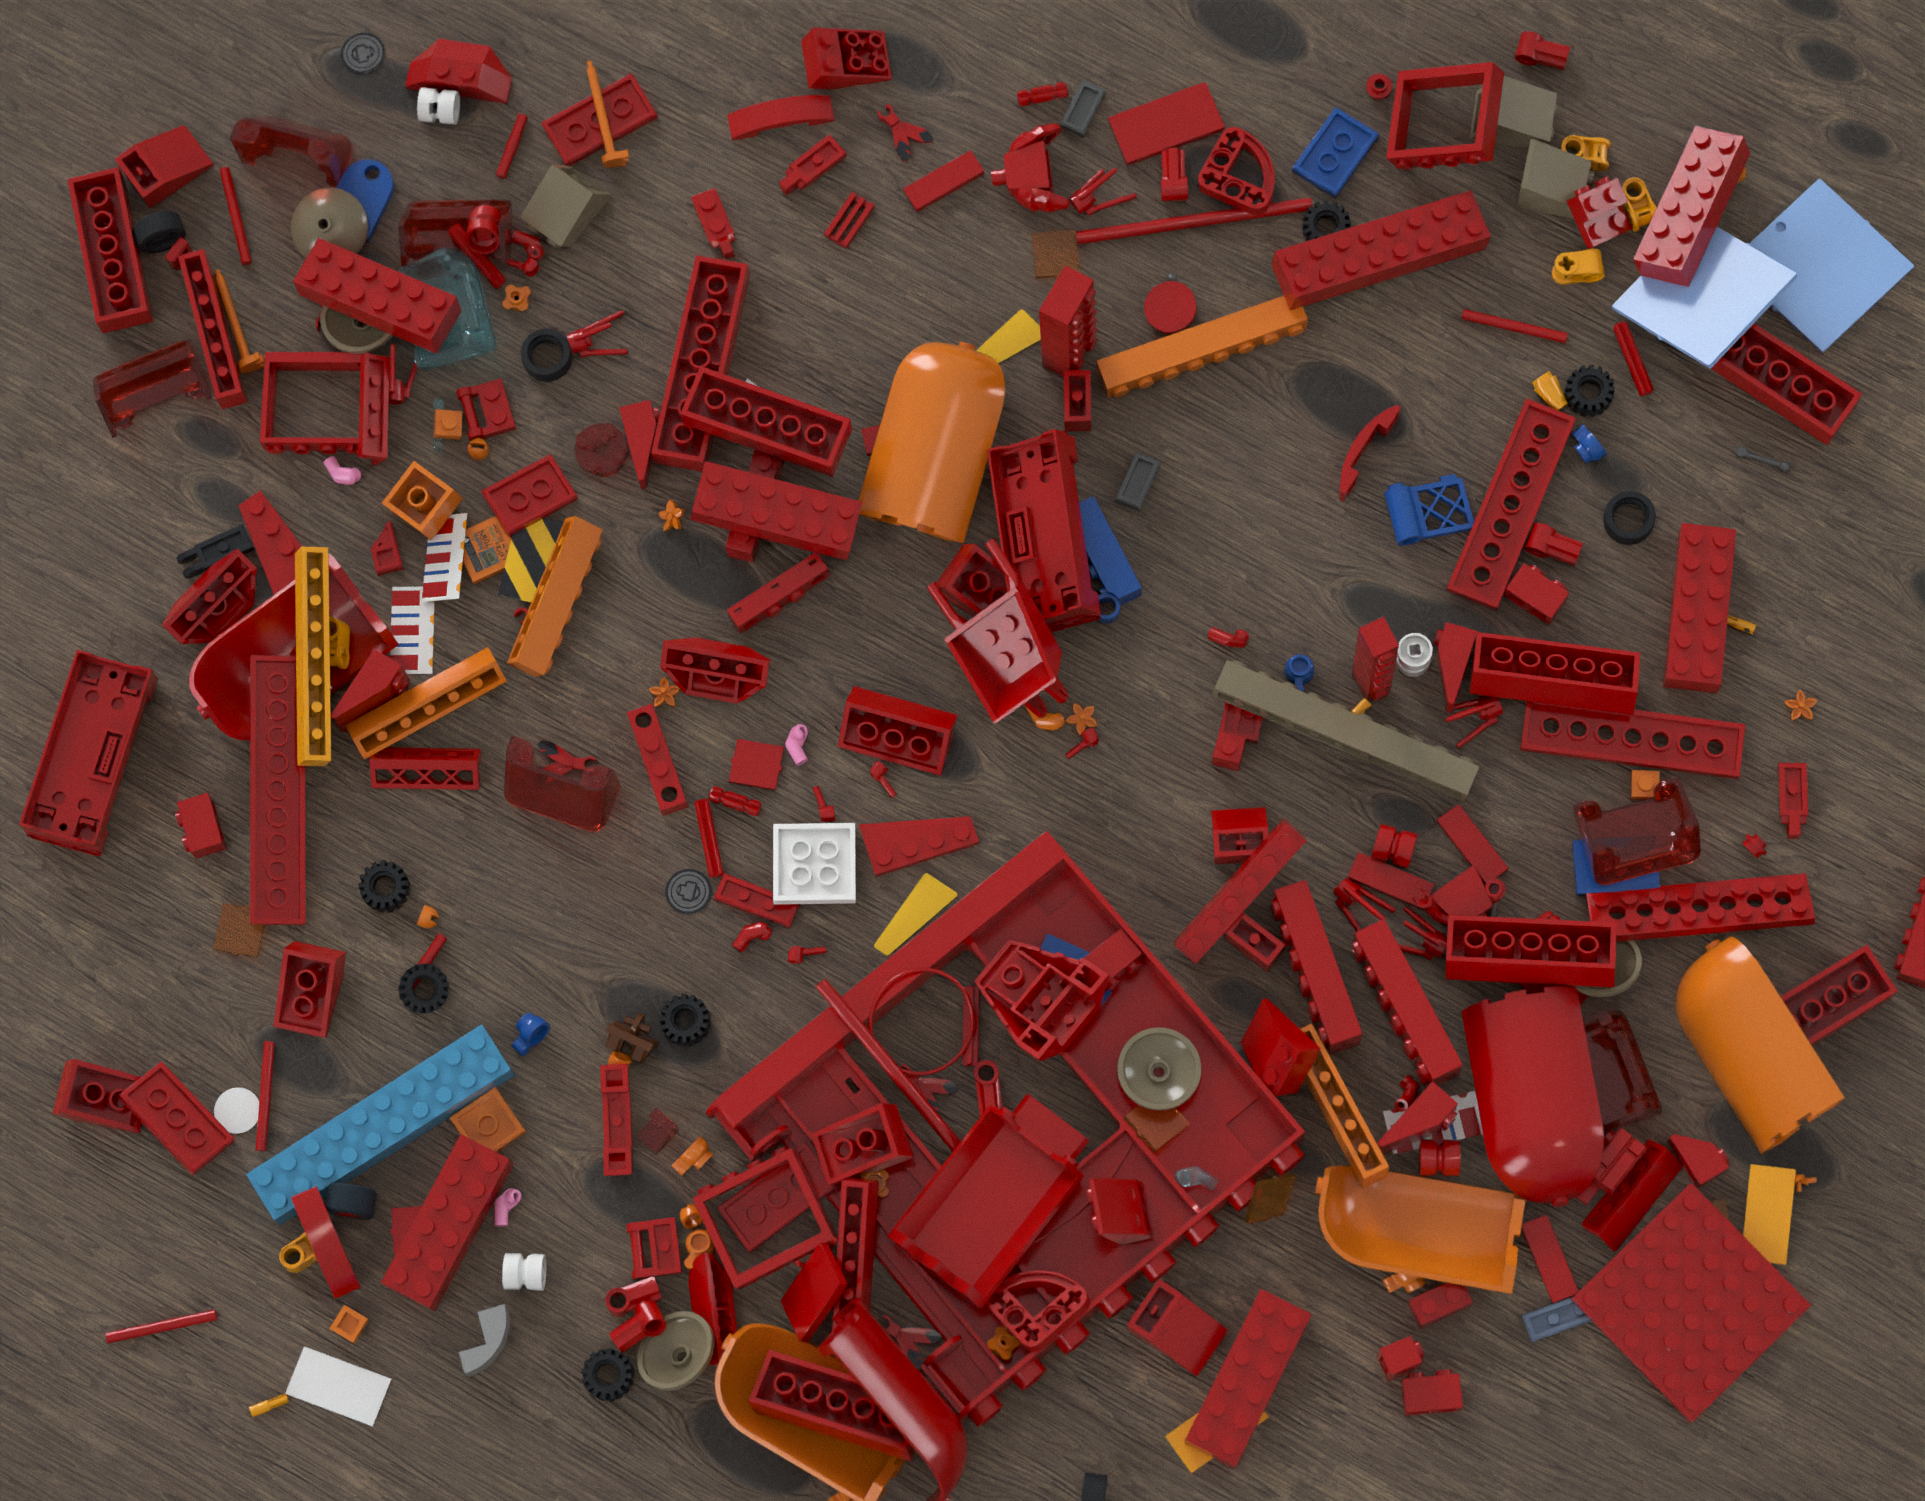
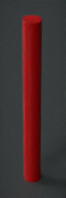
M222 167L219 171L241 264L247 266L252 264L230 168Z
M1467 309L1463 310L1461 318L1561 343H1566L1568 335L1565 332Z
M265 1041L263 1047L255 1151L260 1152L267 1150L275 1042Z
M213 1309L105 1333L106 1341L109 1344L217 1320V1312Z

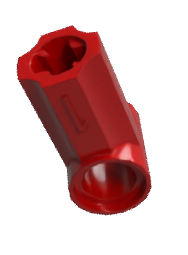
M1524 31L1521 33L1514 58L1517 62L1528 66L1538 63L1564 70L1570 47L1544 40L1538 33Z
M1168 148L1162 151L1161 157L1163 178H1161V201H1187L1188 181L1187 177H1185L1184 150Z
M1535 523L1525 550L1537 557L1547 558L1549 556L1575 566L1583 543L1558 534L1554 528L1546 524Z
M990 1060L980 1061L974 1069L979 1117L982 1116L990 1104L1000 1110L1003 1107L998 1067ZM990 1068L994 1071V1077L989 1081H984L979 1077L980 1070Z
M654 1276L622 1288H613L606 1294L605 1298L607 1309L616 1317L627 1315L630 1311L635 1310L639 1303L645 1300H654L656 1302L662 1300ZM622 1296L626 1298V1304L622 1308H614L611 1306L613 1298Z
M645 1300L639 1303L634 1310L635 1315L609 1333L611 1340L622 1353L644 1337H656L665 1331L666 1321L656 1301Z

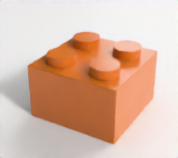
M413 461L382 504L432 541L463 498L450 486Z

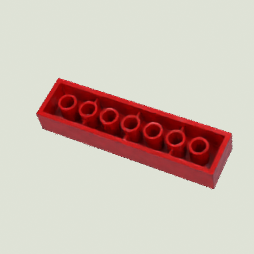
M1470 190L1277 250L1273 256L1271 266L1289 309L1294 310L1485 250L1491 235L1474 195Z
M698 255L695 257L651 452L656 464L702 472L705 461L709 462L715 435L684 425L680 413L700 366L728 376L750 279L748 264Z

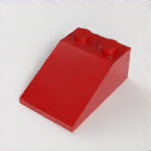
M963 544L936 583L947 599L972 616H976L1007 593L1004 572L995 559L976 544Z
M376 649L373 650L331 713V719L339 731L346 732V724L408 690L410 679L402 665Z
M297 941L284 948L273 1027L323 1038L327 1037L343 979L346 952Z
M1263 998L1240 1042L1255 1074L1276 1096L1298 1093L1321 1050L1315 1042L1267 998Z
M77 1059L68 1060L65 1062L52 1115L98 1126L140 1133L142 1122L119 1099V1094L141 1077Z
M1432 1081L1378 1141L1377 1145L1381 1153L1384 1155L1417 1142L1420 1139L1435 1135L1441 1128L1446 1131L1456 1120L1457 1113L1455 1111L1458 1103Z
M880 1103L811 1133L828 1186L841 1183L845 1179L857 1178L891 1167L913 1157L897 1105Z

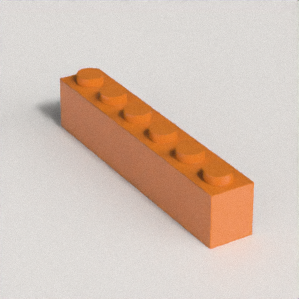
M577 516L565 518L507 661L508 665L533 677L543 676L548 673L553 663V659H551L553 652L559 647L563 639L561 634L563 627L568 624L572 617V605L582 592V586H580L582 580L591 570L592 562L590 561L593 553L601 545L602 538L600 536L603 529Z
M487 647L345 726L365 760L507 682Z
M1309 1024L1301 1028L1321 1048L1305 1078V1082L1362 1189L1387 1178L1389 1165L1314 1026Z

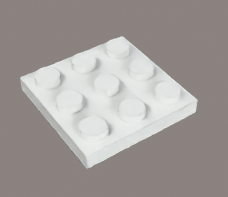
M855 823L773 824V904L856 903Z

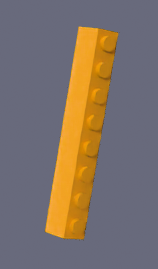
M301 546L295 553L298 766H326L331 761L328 547Z

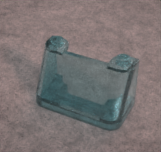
M443 247L397 270L400 273L455 295L462 309L437 354L419 346L415 348L414 360L418 368L431 370L483 356L496 349V340L478 270L467 255Z

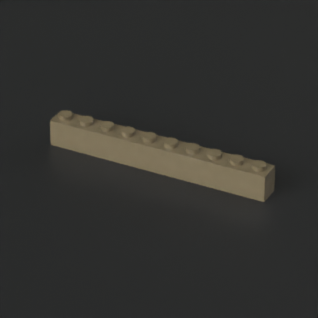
M1226 661L1213 691L1212 697L1254 713L1264 719L1463 803L1479 769V766L1475 765V762L1470 758L1464 756L1456 757L1449 754V751L1444 747L1437 745L1432 747L1425 744L1424 740L1418 736H1406L1399 733V730L1392 725H1380L1373 722L1374 720L1368 715H1357L1349 712L1348 708L1342 704H1331L1323 701V698L1316 693H1304L1298 690V687L1294 684L1278 682L1270 674L1263 671H1258V673L1252 671L1240 661Z

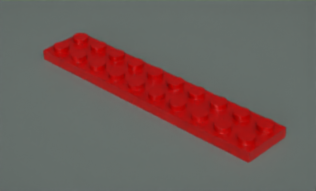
M251 655L250 925H305V766H298L296 656Z

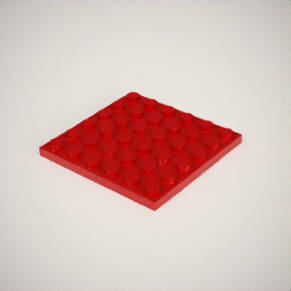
M1692 1183L1686 1186L1571 1298L1574 1304L1690 1423L1711 1405L1811 1306Z

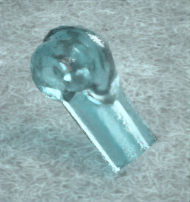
M1197 1166L1180 1169L1175 1174V1180L1178 1184L1185 1187L1200 1184L1212 1191L1218 1184L1217 1178Z

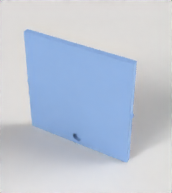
M1820 178L1749 243L1754 249L1797 273L1798 277L1775 300L1771 307L1774 312L1780 314L1821 354L1914 268V265L1877 232L1868 220L1863 219Z
M1716 227L1689 287L1640 276L1612 305V308L1617 313L1657 336L1659 340L1667 342L1711 369L1798 276L1794 271L1751 247L1749 243H1744Z

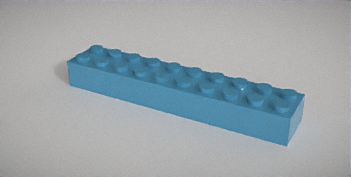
M481 1024L246 1175L274 1221L282 1225L298 1215L291 1199L292 1196L317 1186L323 1199L326 1197L329 1184L348 1183L447 1120L492 1088H497L515 1075Z

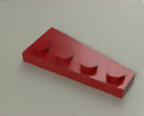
M258 491L241 503L239 508L272 592L275 595L295 580V553L299 550L301 544L263 493Z
M971 816L859 824L875 877L979 844Z

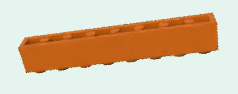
M1281 296L1097 360V372L1107 398L1112 396L1115 398L1122 397L1128 394L1129 390L1138 387L1140 389L1148 388L1155 381L1163 378L1171 380L1183 371H1197L1203 368L1206 363L1212 361L1219 363L1227 360L1229 355L1238 352L1240 354L1248 353L1255 346L1274 344L1281 337L1300 335L1304 332V329H1307L1308 318L1303 307L1290 310L1285 297Z

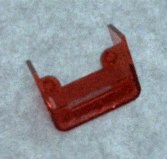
M505 199L415 201L407 204L398 225L401 266H407L410 258L415 261L426 260L428 256L433 254L434 250H461L449 236L448 230L453 225L460 224L467 232L471 211L481 205L495 207L502 214L498 224L499 246L497 250L487 255H490L492 259H501V265L507 264L512 245L511 201Z
M191 340L176 342L104 371L92 380L95 401L112 438L117 436L116 428L124 429L130 426L135 418V413L182 394L192 399H198L204 395L207 400L212 398L209 384Z

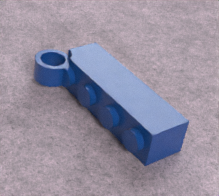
M1092 496L1079 502L1090 577L1093 581L1097 579L1101 586L1098 589L1100 594L1099 603L1110 602L1116 608L1110 615L1101 614L1102 617L1098 620L1101 623L1109 624L1116 621L1119 617L1121 605L1142 596V588L1096 499Z

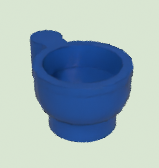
M1583 424L1572 432V435L1579 442L1574 448L1586 464L1592 460H1600L1607 455L1598 440Z
M1301 654L1290 657L1284 668L1287 680L1297 686L1298 690L1304 692L1303 685L1312 680L1315 672L1311 659Z
M532 1013L523 1015L516 1024V1029L520 1035L512 1043V1047L521 1056H525L531 1047L537 1045L546 1037L550 1030V1024L540 1016H534Z

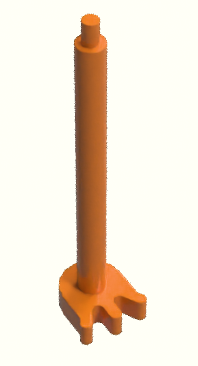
M588 61L587 73L606 154L601 157L602 164L606 168L625 167V163L629 162L628 150L615 151L596 68L593 67L592 61Z
M217 269L215 270V280L242 358L237 363L239 371L241 373H251L264 368L265 359L263 355H259L258 352L252 355L249 353L225 278L221 275L220 270Z

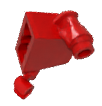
M1473 865L1431 895L1425 889H1420L1425 894V898L1422 901H1417L1413 896V901L1420 908H1424L1436 922L1448 926L1449 915L1488 917L1486 913L1495 907L1494 903L1498 902L1505 895L1506 888L1502 880L1497 878L1488 880L1484 885L1478 870Z

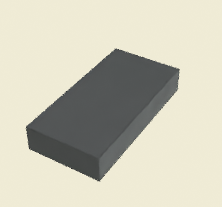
M1082 80L1060 123V127L1084 138L1106 94V90Z
M1136 452L1116 495L1115 502L1140 511L1159 470L1161 461Z

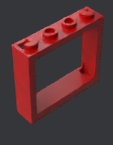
M1494 62L1398 71L1386 159L1395 168H1404L1406 171L1415 167L1432 169L1439 165L1456 167L1462 163L1478 165V162L1493 161L1504 72ZM1483 84L1475 144L1405 150L1413 91Z
M265 352L260 444L264 451L270 454H282L283 451H293L296 454H309L310 451L335 454L336 451H346L349 454L357 455L359 438L273 437L277 371H360L361 355L364 353Z
M786 1146L779 1148L771 1153L772 1158L764 1162L762 1159H758L747 1165L748 1170L739 1175L737 1171L730 1173L722 1178L723 1183L715 1187L709 1184L697 1191L699 1195L692 1198L735 1289L741 1290L812 1254L819 1243L829 1244L833 1237L838 1239L797 1151L793 1148L787 1149ZM788 1161L822 1232L739 1274L706 1202Z

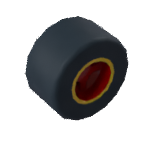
M331 1183L327 1187L324 1204L329 1214L351 1219L369 1220L374 1215L377 1192L373 1189L354 1184Z

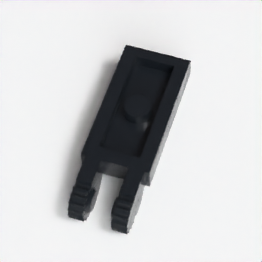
M241 524L194 545V548L179 554L176 559L178 564H185L199 557L201 562L183 571L184 577L189 579L207 571L214 563L236 549H239L243 554H247L255 549L244 525Z

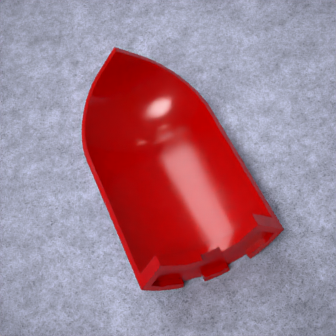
M329 554V616L344 621L350 628L349 665L346 669L330 666L331 695L357 676L374 649L386 655L399 644L387 626L360 595L359 590L340 564ZM295 580L213 639L201 651L191 668L189 687L193 696L199 702L196 709L205 720L211 718L220 731L229 737L250 741V656H291L289 653L296 646ZM337 625L331 629V636L336 633Z
M1570 986L1543 987V993L1526 994L1525 989L1504 994V1000L1491 1003L1489 999H1486L1462 1010L1461 1013L1485 1148L1492 1168L1500 1180L1516 1195L1528 1201L1552 1204L1553 1207L1566 1206L1569 1204V1200L1583 1193L1594 1180L1600 1167L1604 1146L1602 1118L1577 988Z
M852 1299L832 1318L838 1326L833 1329L831 1334L817 1349L824 1357L835 1355L927 1463L936 1477L939 1488L926 1501H949L951 1498L949 1495L960 1481L967 1462L968 1444L964 1427L954 1410L859 1299Z

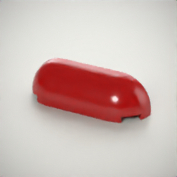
M703 1253L695 1258L692 1263L693 1268L689 1271L688 1284L692 1313L701 1316L713 1331L714 1350L709 1365H718L725 1351L722 1349L725 1339L729 1334L734 1335L738 1331L732 1285L726 1269H723L721 1264L714 1258L715 1255Z

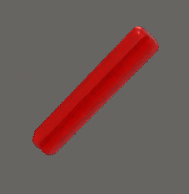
M460 224L453 225L448 230L449 236L495 289L502 287L506 283L505 277L485 254H478L469 249L466 244V231Z
M1623 321L1615 324L1613 328L1639 395L1643 397L1653 393L1652 383L1628 323Z
M708 799L697 800L694 804L708 874L710 878H717L723 876L724 873L710 803Z
M971 985L964 987L971 999L974 1010L973 1034L966 1050L962 1054V1065L966 1067H975L978 1064L980 989L978 986ZM964 994L962 1047L970 1029V1010Z

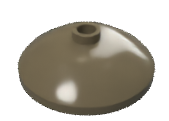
M322 188L308 194L296 207L291 221L293 242L297 250L305 258L309 255L318 238L358 254L368 236L369 223L364 207L352 194L338 188ZM324 220L328 221L326 229L321 228V223Z
M326 306L322 307L320 322L323 333L327 340L341 351L355 354L368 353L382 347L393 336L368 324L365 327H360L363 322Z
M1634 940L1616 942L1614 987L1570 986L1576 987L1578 992L1595 997L1613 996L1624 992L1636 982L1640 975L1642 956L1639 947Z
M1150 1028L1137 1033L1125 1044L1118 1060V1078L1122 1089L1133 1102L1151 1110H1169L1180 1106L1193 1095L1201 1077V1061L1194 1045L1181 1033L1168 1028ZM1156 1069H1161L1164 1075L1156 1077L1153 1072Z
M680 1311L664 1316L666 1321L665 1331L659 1336H646L642 1339L637 1353V1366L642 1378L652 1387L664 1391L683 1388L695 1381L708 1366L714 1350L713 1331L701 1316L692 1312Z

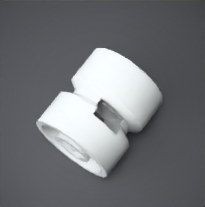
M420 89L417 104L419 121L435 122L436 119H439L440 123L457 124L460 111L459 91L443 90L441 93H438L437 89Z
M1420 633L1407 634L1400 640L1396 665L1402 674L1408 677H1417L1428 670L1433 651L1430 640Z
M505 1253L502 1271L504 1290H520L525 1285L527 1289L543 1291L546 1282L545 1254H532L524 1259L521 1253Z

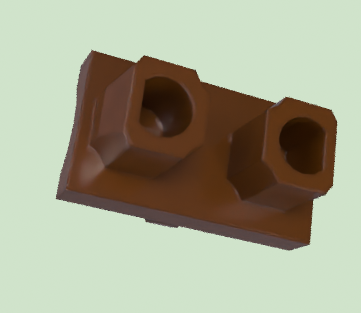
M641 1013L635 1019L629 1016L625 1017L623 1023L631 1027L614 1021L613 1024L609 1023L606 1028V1032L609 1033L606 1047L620 1052L625 1041L634 1044L629 1057L640 1063L646 1060L651 1051L657 1049L660 1041L641 1033L649 1034L651 1030L650 1026L644 1024L645 1015Z

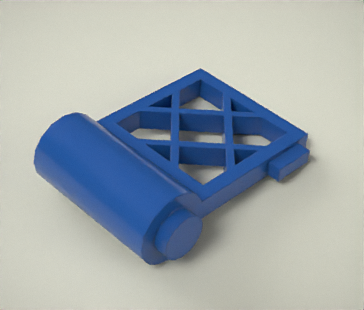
M1452 474L1439 477L1440 482L1414 487L1404 486L1403 483H1396L1388 487V491L1384 493L1399 546L1411 545L1423 539L1470 531L1472 529L1474 520L1462 477L1456 478V475ZM1457 486L1459 498L1456 503L1442 495L1445 488ZM1428 492L1436 497L1430 508L1420 502L1418 493ZM1438 499L1452 507L1447 517L1433 510ZM1457 510L1465 515L1467 524L1457 525L1450 521L1449 518L1453 511ZM1429 514L1443 522L1439 529L1428 531L1425 520Z

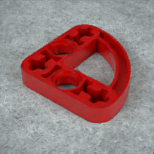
M1229 127L1221 134L1198 175V188L1205 195L1250 214L1261 215L1268 210L1274 194V168L1270 156L1263 145L1251 134L1237 127ZM1234 137L1238 138V141L1232 143L1230 151L1228 149L1229 140H1232ZM1243 149H1246L1256 159L1261 168L1264 179L1262 189L1229 175ZM1219 156H1224L1228 158L1229 162L1226 165L1220 166L1214 160ZM1211 178L1214 179V182H1211L1209 185L1205 184V181H1209ZM1230 187H1237L1241 192L1237 196H1229L1226 190ZM1258 198L1262 199V203L1253 204V201H1256Z
M1035 1270L1018 1273L1004 1279L986 1304L990 1311L1027 1350L1038 1352L1044 1349L1089 1308L1090 1298L1085 1289L1073 1279L1056 1272ZM1038 1286L1052 1287L1064 1291L1034 1318L1012 1295L1019 1290ZM997 1296L1002 1298L1008 1306L1005 1311L999 1303L995 1302L994 1299ZM1072 1297L1080 1298L1081 1302L1079 1304L1072 1302ZM1065 1305L1070 1313L1067 1314L1061 1306ZM1022 1313L1023 1320L1018 1325H1011L1009 1323V1319L1013 1314ZM1061 1313L1062 1320L1058 1324L1051 1325L1048 1323V1318L1051 1314ZM1027 1328H1029L1034 1335L1038 1336L1039 1339L1037 1341H1034L1032 1339L1030 1340L1029 1336L1025 1332Z

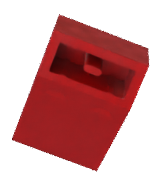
M813 27L801 40L809 89L833 90L892 79L884 31Z
M185 125L139 142L114 158L122 173L149 209L214 165Z
M1089 1179L1090 1188L1087 1189L1090 1203L1094 1204L1095 1215H1093L1092 1221L1096 1232H1099V1235L1121 1245L1154 1238L1144 1183L1132 1179Z
M1159 1278L1127 1324V1330L1196 1377L1228 1332L1224 1326Z

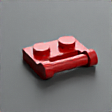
M502 378L472 387H462L456 391L458 400L462 402L468 423V437L470 441L474 438L485 439L516 430ZM478 396L487 423V427L483 428L479 427L471 399Z
M675 1217L626 1224L627 1233L630 1234L634 1265V1270L631 1271L632 1280H644L652 1276L661 1277L682 1274ZM649 1231L652 1268H645L641 1237V1232Z

